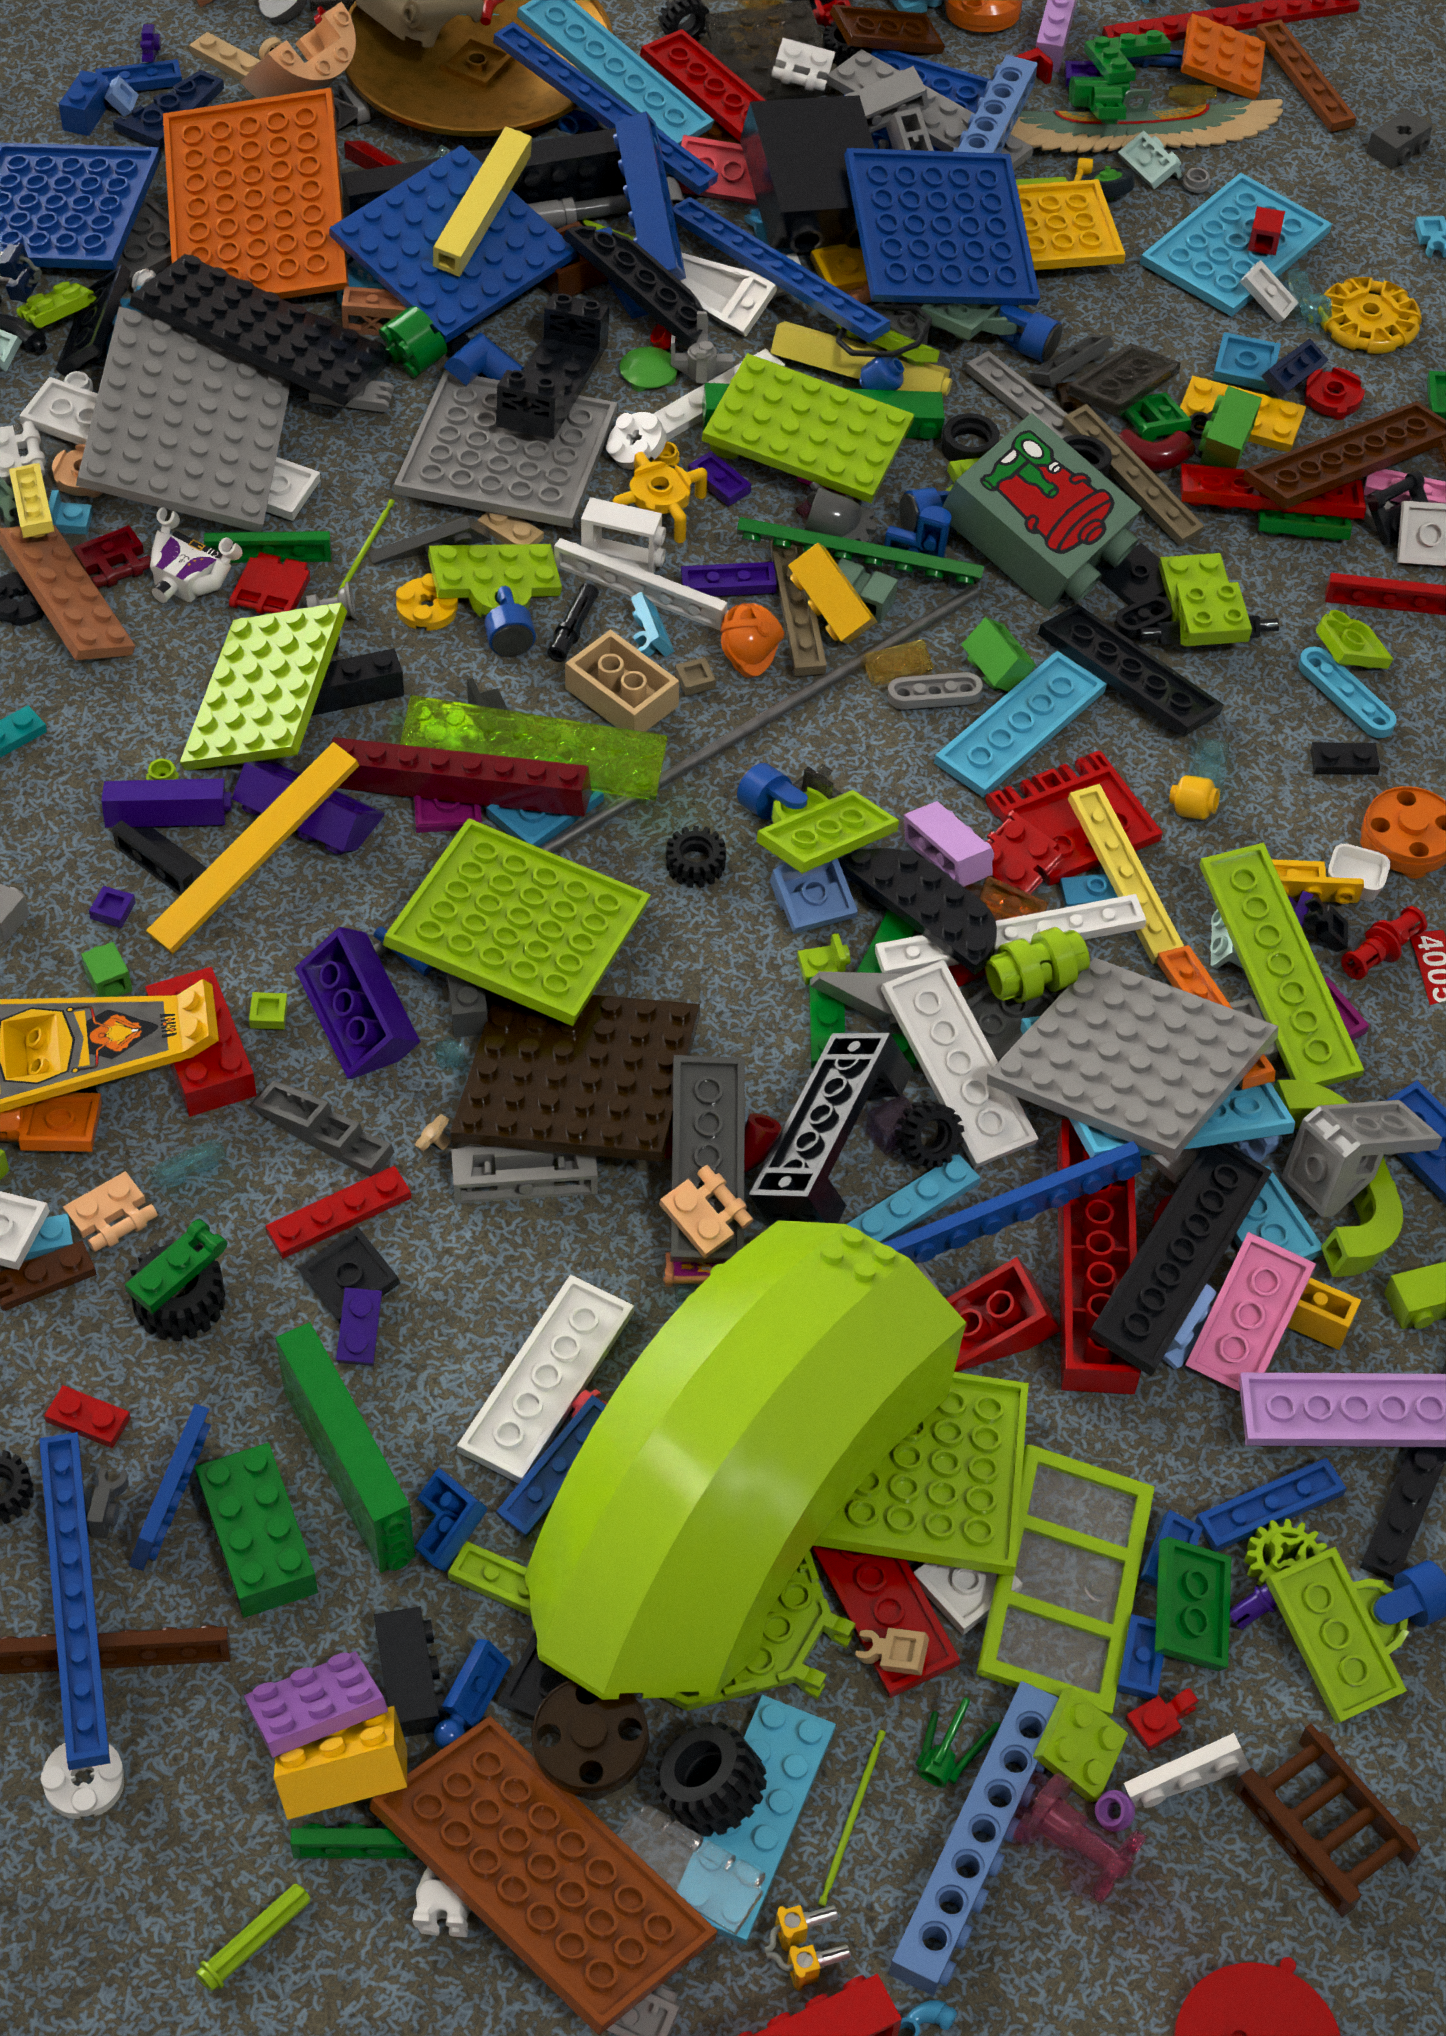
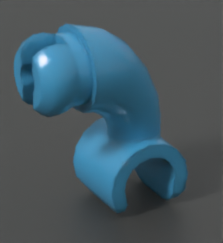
M929 2000L913 2008L906 2017L902 2018L899 2031L903 2028H909L913 2031L914 2036H919V2025L923 2023H936L943 2030H948L957 2017V2011L949 2007L947 2002Z

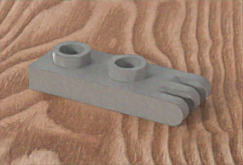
M371 380L345 406L309 390V402L386 412L389 408L394 386L391 383Z

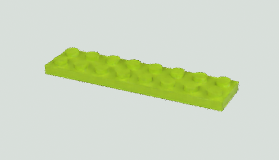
M1264 842L1201 858L1199 866L1266 1022L1278 1026V1037L1275 1039V1044L1290 1079L1308 1081L1324 1087L1361 1077L1364 1072L1362 1063Z

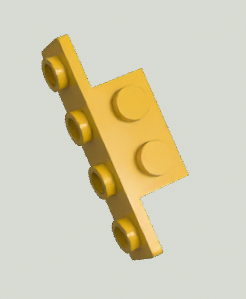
M1272 859L1287 896L1292 897L1295 901H1299L1302 891L1314 894L1313 898L1318 897L1322 902H1338L1340 904L1359 902L1364 888V879L1326 877L1325 861Z

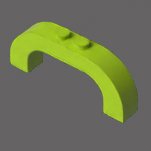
M1277 1080L1273 1086L1293 1117L1295 1129H1299L1303 1118L1318 1106L1349 1103L1332 1090L1308 1081ZM1384 1156L1375 1178L1352 1199L1361 1225L1335 1227L1321 1246L1332 1277L1354 1276L1368 1271L1380 1261L1399 1236L1403 1224V1209L1396 1184L1390 1175Z

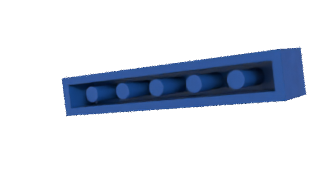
M645 111L616 121L617 133L613 135L616 148L620 151L622 158L618 160L619 168L627 184L623 186L624 194L627 201L630 202L632 210L628 212V216L637 236L633 238V241L647 251L677 279L683 280L686 279L685 268L655 121Z

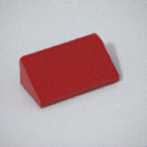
M346 141L344 143L345 158L365 170L402 164V162L366 141Z

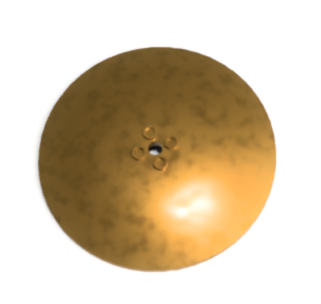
M505 0L499 3L493 11L494 14L499 15H492L491 24L488 26L481 24L480 21L475 23L469 15H457L442 27L434 47H422V41L414 40L407 36L406 40L403 41L363 11L356 4V1L348 11L355 29L356 46L352 61L344 70V73L354 90L367 103L398 122L417 129L452 136L501 135L505 126L517 131H526L552 122L578 107V105L493 43L494 34L514 22L570 63L517 17L518 8L531 0ZM575 0L579 6L613 34L610 20L598 0Z

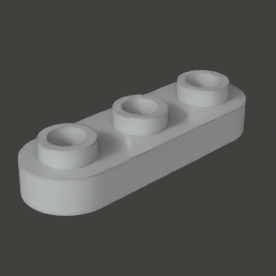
M969 672L898 677L889 683L887 699L893 707L898 709L969 705L976 703L981 698L983 683L977 675Z

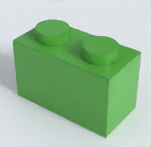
M987 617L981 621L961 644L969 654L967 657L968 661L985 674L984 681L994 690L1000 688L1008 692L1011 691L1036 666L1035 662L1006 626Z

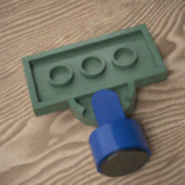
M925 303L920 307L932 318V327L942 328L953 333L959 339L967 340L973 338L981 330L998 334L1001 339L1008 342L1019 353L1041 363L1048 361L1053 356L1063 331L1060 321L1039 312L1029 313L1023 310L1025 305ZM1022 327L1025 328L1024 331H1023V333L1017 331L1018 329H1021Z

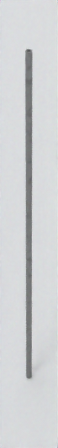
M975 586L970 587L540 845L539 848L555 853L980 596L979 590ZM381 942L373 946L379 958L391 951L386 946H383Z

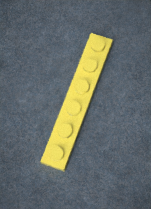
M1097 784L1071 792L1068 801L1117 896L1137 895L1146 918V925L1144 929L1135 931L1152 964H1156L1159 952L1183 947L1184 944L1101 785Z

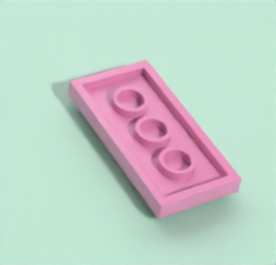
M1248 1232L1185 1365L1239 1392L1241 1372L1265 1373L1317 1264Z

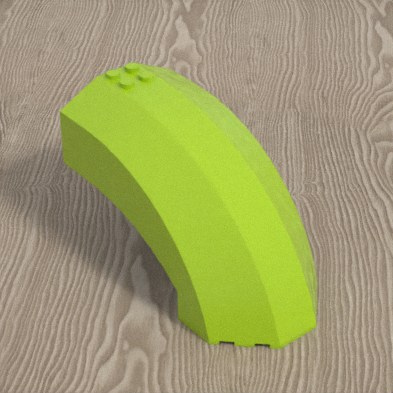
M778 1220L714 1271L686 1299L642 1352L612 1395L573 1461L539 1534L525 1573L526 1590L529 1591L530 1596L529 1607L533 1630H536L539 1660L602 1700L619 1699L620 1693H641L642 1699L675 1698L676 1692H697L698 1697H715L759 1655L767 1615L813 1544L840 1508L884 1457L948 1398L966 1321L910 1258L847 1224Z

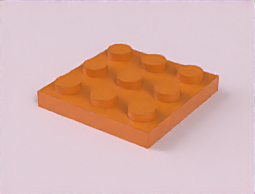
M1192 13L1187 24L1180 72L1255 100L1260 91L1266 42L1255 36H1249L1236 31L1230 26L1218 24L1207 17H1201Z

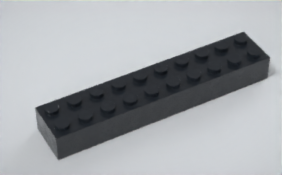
M616 128L532 142L531 157L511 190L527 204L556 199L560 201V199L572 197L574 202L624 194L623 186L627 184L618 164V160L622 158L613 138V135L617 133ZM492 149L470 153L483 164ZM441 157L342 173L345 218Z

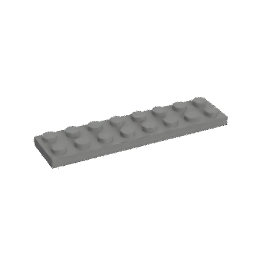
M861 49L827 74L826 84L846 95L864 88L875 81L887 78L899 70ZM925 86L929 108L921 112L931 144L942 151L953 152L955 147L959 148V141L963 130L968 131L969 119L973 112ZM1010 134L1001 153L1010 154L1013 170H1015L1032 157L1033 147Z

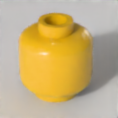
M1185 775L1180 779L1178 785H1172L1169 802L1174 804L1178 816L1206 820L1211 813L1215 814L1217 811L1220 790L1215 788V784L1211 779Z

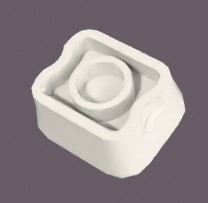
M1340 844L1333 851L1328 868V877L1364 879V888L1360 899L1373 901L1386 883L1390 869V860L1386 855L1351 844Z

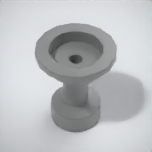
M345 582V586L338 590L337 597L319 600L316 594L306 596L308 608L342 602L347 610L346 615L351 616L353 619L357 618L354 596L349 582Z

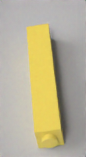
M505 126L433 246V267L459 277L461 276L530 159L532 136Z
M787 321L777 324L770 352L777 356L856 379L861 377V368L875 358L851 356L836 343L837 336ZM842 338V341L853 350L886 351ZM904 356L896 357L904 367V381L897 390L942 392V398L944 395L947 396L952 385V379L949 378L951 369L927 362L924 363V366H915L907 363V358Z

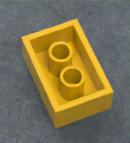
M395 1706L387 1707L388 1712L275 1757L274 1781L287 1820L407 1788V1745Z

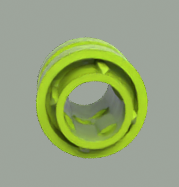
M1052 927L1033 934L1031 945L1023 938L1000 945L997 955L991 956L990 960L986 961L985 972L988 984L998 999L1005 1001L1013 998L1017 1003H1024L1041 997L1044 992V985L1050 991L1056 992L1074 984L1078 980V975L1089 968L1090 957L1086 943L1078 932L1074 930L1063 932L1058 927Z

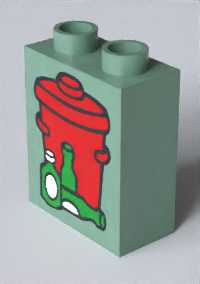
M1032 412L955 481L942 508L950 512L952 516L950 525L1047 610H1050L1066 594L1079 603L1102 577V574L1095 567L1103 559L1114 568L1117 567L1130 554L1139 541L1129 529L1142 508Z

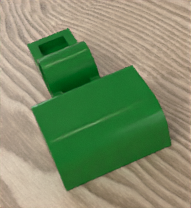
M1071 76L1068 100L1074 107H1088L1098 119H1101V123L1117 124L1118 119L1126 120L1127 108L1122 102L1125 93L1130 90V82L1109 84L1104 77Z

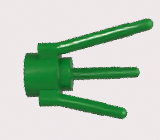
M968 1697L963 1698L941 1745H935L933 1749L931 1748L939 1713L937 1711L931 1713L922 1751L915 1764L919 1767L917 1770L919 1777L936 1787L944 1788L948 1782L956 1784L961 1772L999 1730L1000 1723H993L957 1764L954 1762L956 1755L949 1747L970 1704Z

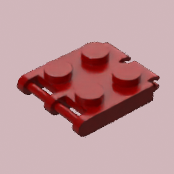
M260 552L257 558L250 557L229 599V607L237 608L242 606L255 609L256 613L262 615L264 612L278 613L296 609L310 581V570L306 567L308 563L286 558L282 564L280 556Z
M1011 810L1007 814L1008 819L995 833L991 831L987 835L988 840L986 842L991 845L994 852V859L992 860L993 875L989 877L1015 897L1019 893L1029 897L1044 881L1038 872L1041 871L1048 876L1061 863L1063 858L1058 852L1060 848L1057 842Z

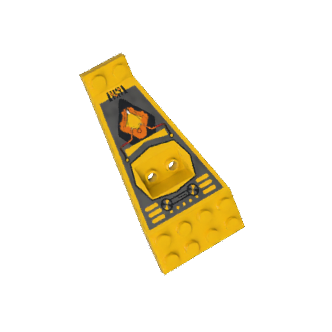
M202 979L180 994L172 996L0 999V1113L196 1056L219 1041L212 984Z

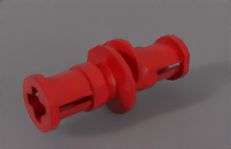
M1407 906L1401 911L1400 916L1396 920L1390 922L1379 920L1375 922L1365 932L1366 940L1360 947L1342 956L1341 965L1344 972L1352 979L1361 980L1368 974L1370 968L1380 964L1383 960L1393 963L1400 959L1402 954L1401 947L1413 935L1421 934L1427 929L1428 923L1424 913L1417 907Z

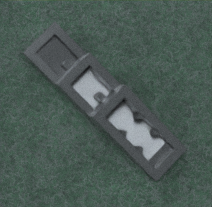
M272 1080L252 1104L255 1110L287 1132L369 1176L377 1174L395 1153L391 1143L363 1132L359 1122L332 1112L329 1102L278 1081Z

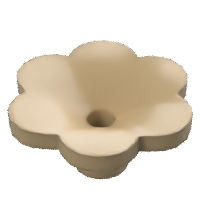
M442 1114L437 1116L432 1123L424 1128L415 1146L424 1151L434 1143L441 1150H444L451 1142V1139L443 1133V1129L448 1124L449 1119Z

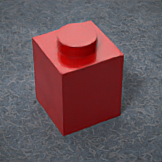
M1257 206L1248 251L1276 256L1285 211Z

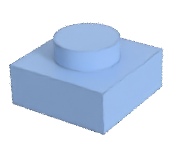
M118 76L111 81L104 98L122 116L126 117L132 113L131 110H133L139 95Z

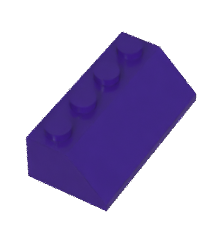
M275 761L245 762L231 799L241 803V809L260 815L301 774ZM335 790L296 829L298 830L297 835L309 841H316L317 839L326 843L325 848L327 850L342 855L345 851H356L381 821L385 813Z
M338 927L294 968L347 1079H354L399 1062L421 1042L366 932Z

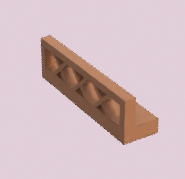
M345 286L341 305L343 328L355 330L358 334L380 336L378 330L384 325L378 320L381 318H390L392 320L407 308L387 289ZM349 315L361 316L366 321L363 324L350 323Z

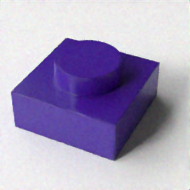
M103 886L89 910L90 919L122 928L136 903L134 894Z

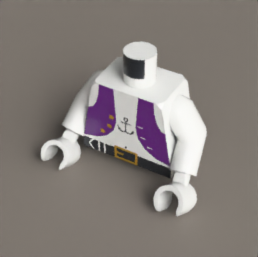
M164 507L160 508L157 512V520L162 524L161 531L157 530L150 561V569L153 572L154 584L156 585L152 589L153 596L161 603H166L173 595L187 602H192L198 596L219 590L231 568L230 561L237 560L242 556V548L236 543L233 545V541L226 537L220 541V552L178 531L170 534V530L178 526L180 518L175 511H172L171 518L165 521L167 510Z

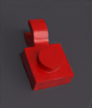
M1190 1688L1176 1695L1168 1704H1165L1160 1695L1128 1713L1125 1720L1149 1752L1181 1733L1182 1726L1178 1720L1196 1710L1195 1704L1199 1700Z

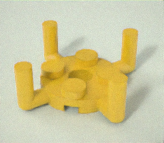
M637 452L634 456V476L630 480V491L615 496L613 502L623 505L634 503L640 509L662 514L670 513L674 519V541L683 543L686 540L687 517L682 508L687 507L689 504L692 483H695V497L698 499L706 497L707 470L705 468H698L686 472L677 465H675V468L665 466V462H650L645 453ZM660 485L666 489L658 490L653 487Z

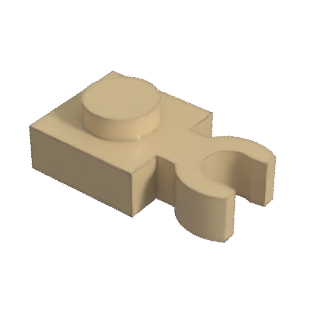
M888 1628L886 1638H880L872 1630L860 1631L859 1636L863 1641L873 1642V1646L869 1651H856L855 1655L861 1662L872 1664L881 1659L880 1666L884 1671L922 1676L929 1642L926 1632Z

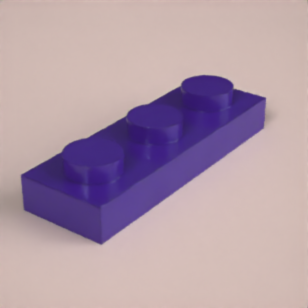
M774 562L681 566L682 585L710 596L776 593L777 583Z

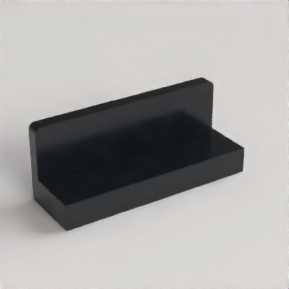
M122 820L112 827L115 847L178 895H181L207 869V867L153 827H136L133 829Z

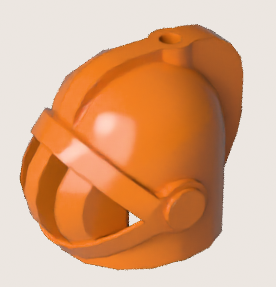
M742 603L730 608L723 617L720 629L721 645L725 656L732 662L733 667L746 678H754L761 675L771 665L778 644L784 638L782 625L769 610L756 603Z

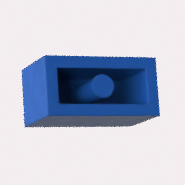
M83 70L80 71L59 103L64 131L85 136L91 134L110 105L104 98L109 88L107 76Z

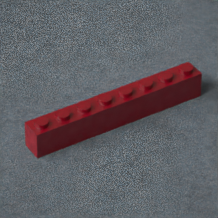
M333 737L331 744L333 742L355 758L359 764V767L338 787L340 789L409 797L418 795L426 799L435 798L443 801L487 806L494 804L504 808L585 817L592 793L589 766L338 737Z

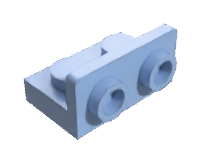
M1208 1284L1205 1285L1162 1358L1173 1369L1180 1368L1191 1353L1212 1309L1209 1304L1217 1292Z

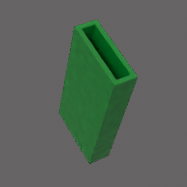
M308 1322L275 1337L284 1393L379 1572L382 1573L389 1569L396 1571L405 1567L415 1557L410 1504L311 1322Z

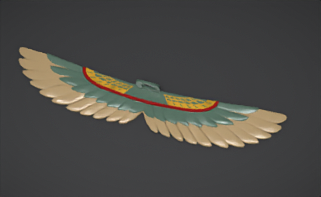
M1133 89L1125 93L1122 102L1127 108L1126 120L1118 119L1117 124L1101 123V119H1098L1092 112L1022 111L1011 135L1031 145L1033 148L1041 147L1042 151L1061 148L1060 152L1077 150L1078 153L1091 149H1093L1092 152H1100L1107 147V151H1113L1120 147L1122 149L1143 130L1151 138L1156 136L1162 142L1164 148H1166V145L1180 148L1181 145L1189 148H1195L1196 145L1210 147L1211 144L1225 145L1226 141L1242 142L1244 138L1256 137L1258 132L1268 130L1269 125L1276 123L1278 117L1282 115L1283 109H1280L1283 101L1282 99L1257 101L1249 99L1216 105L1205 104L1148 110L1152 95L1151 90ZM1137 95L1144 97V101L1140 105H1129L1132 97Z

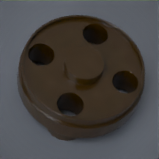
M569 1680L553 1689L539 1706L532 1726V1748L540 1770L551 1783L570 1794L595 1801L623 1788L640 1771L649 1748L648 1723L642 1706L632 1693H620L619 1699L602 1700L598 1697L597 1701L593 1704L586 1705L578 1700L588 1690ZM634 1727L641 1731L640 1736L633 1741H625L620 1737L626 1728ZM555 1733L561 1737L555 1746L544 1747L540 1744L541 1739L546 1734ZM589 1770H598L603 1774L601 1780L594 1784L583 1782L582 1777Z

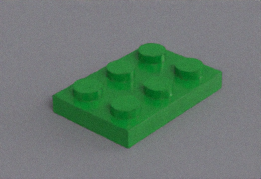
M1166 1537L1159 1541L1155 1633L1156 1653L1215 1671L1228 1668L1231 1556L1172 1537Z

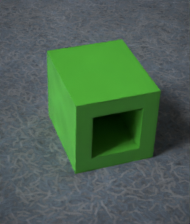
M114 942L103 946H96L90 951L81 954L85 974L97 997H118L133 991L129 971Z

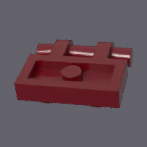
M130 525L72 547L73 553L88 575L99 571V575L91 578L97 589L104 586L110 588L117 585L119 580L131 575L135 578L142 575L144 570L150 568L151 558L149 555L140 559L136 557L144 554L143 544ZM123 561H125L126 563L117 568H111V566L121 563Z

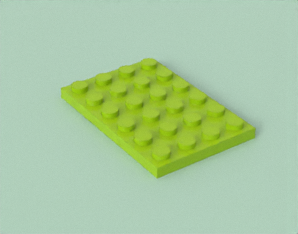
M747 353L702 433V441L872 503L913 423L914 414Z
M342 602L239 618L232 621L180 760V764L185 770L298 755L347 614V610Z

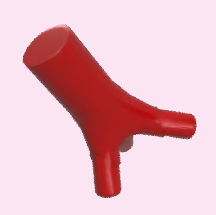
M485 0L480 19L481 24L485 26L490 25L495 7L505 0Z

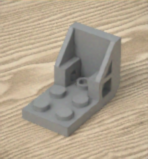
M1400 1100L1321 1105L1303 1118L1281 1178L1321 1217H1333L1375 1178L1384 1154L1394 1155L1395 1153H1420L1421 1151L1438 1150L1442 1137Z

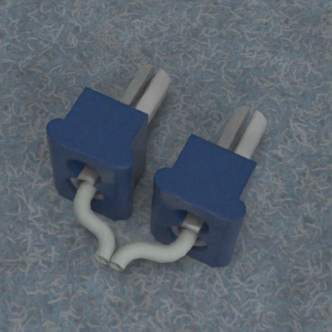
M22 243L17 245L8 244L4 251H0V284L6 285L5 287L11 300L26 303L38 284V275H42L40 267L34 266L28 258Z

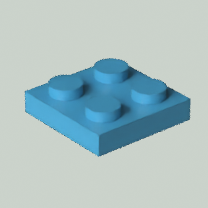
M1224 332L1212 380L1270 391L1271 389L1261 376L1277 363L1281 344Z

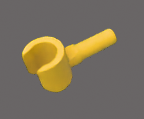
M1078 159L1073 181H1081L1083 175L1092 173L1093 159Z

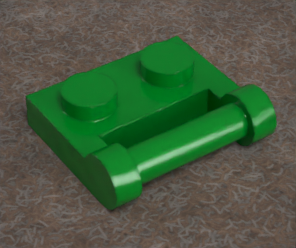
M1166 392L1125 399L1117 406L1119 415L1124 419H1128L1138 430V436L1147 441L1153 442L1157 436H1170L1177 430L1184 432L1191 429V419ZM1138 412H1143L1151 422L1147 423Z

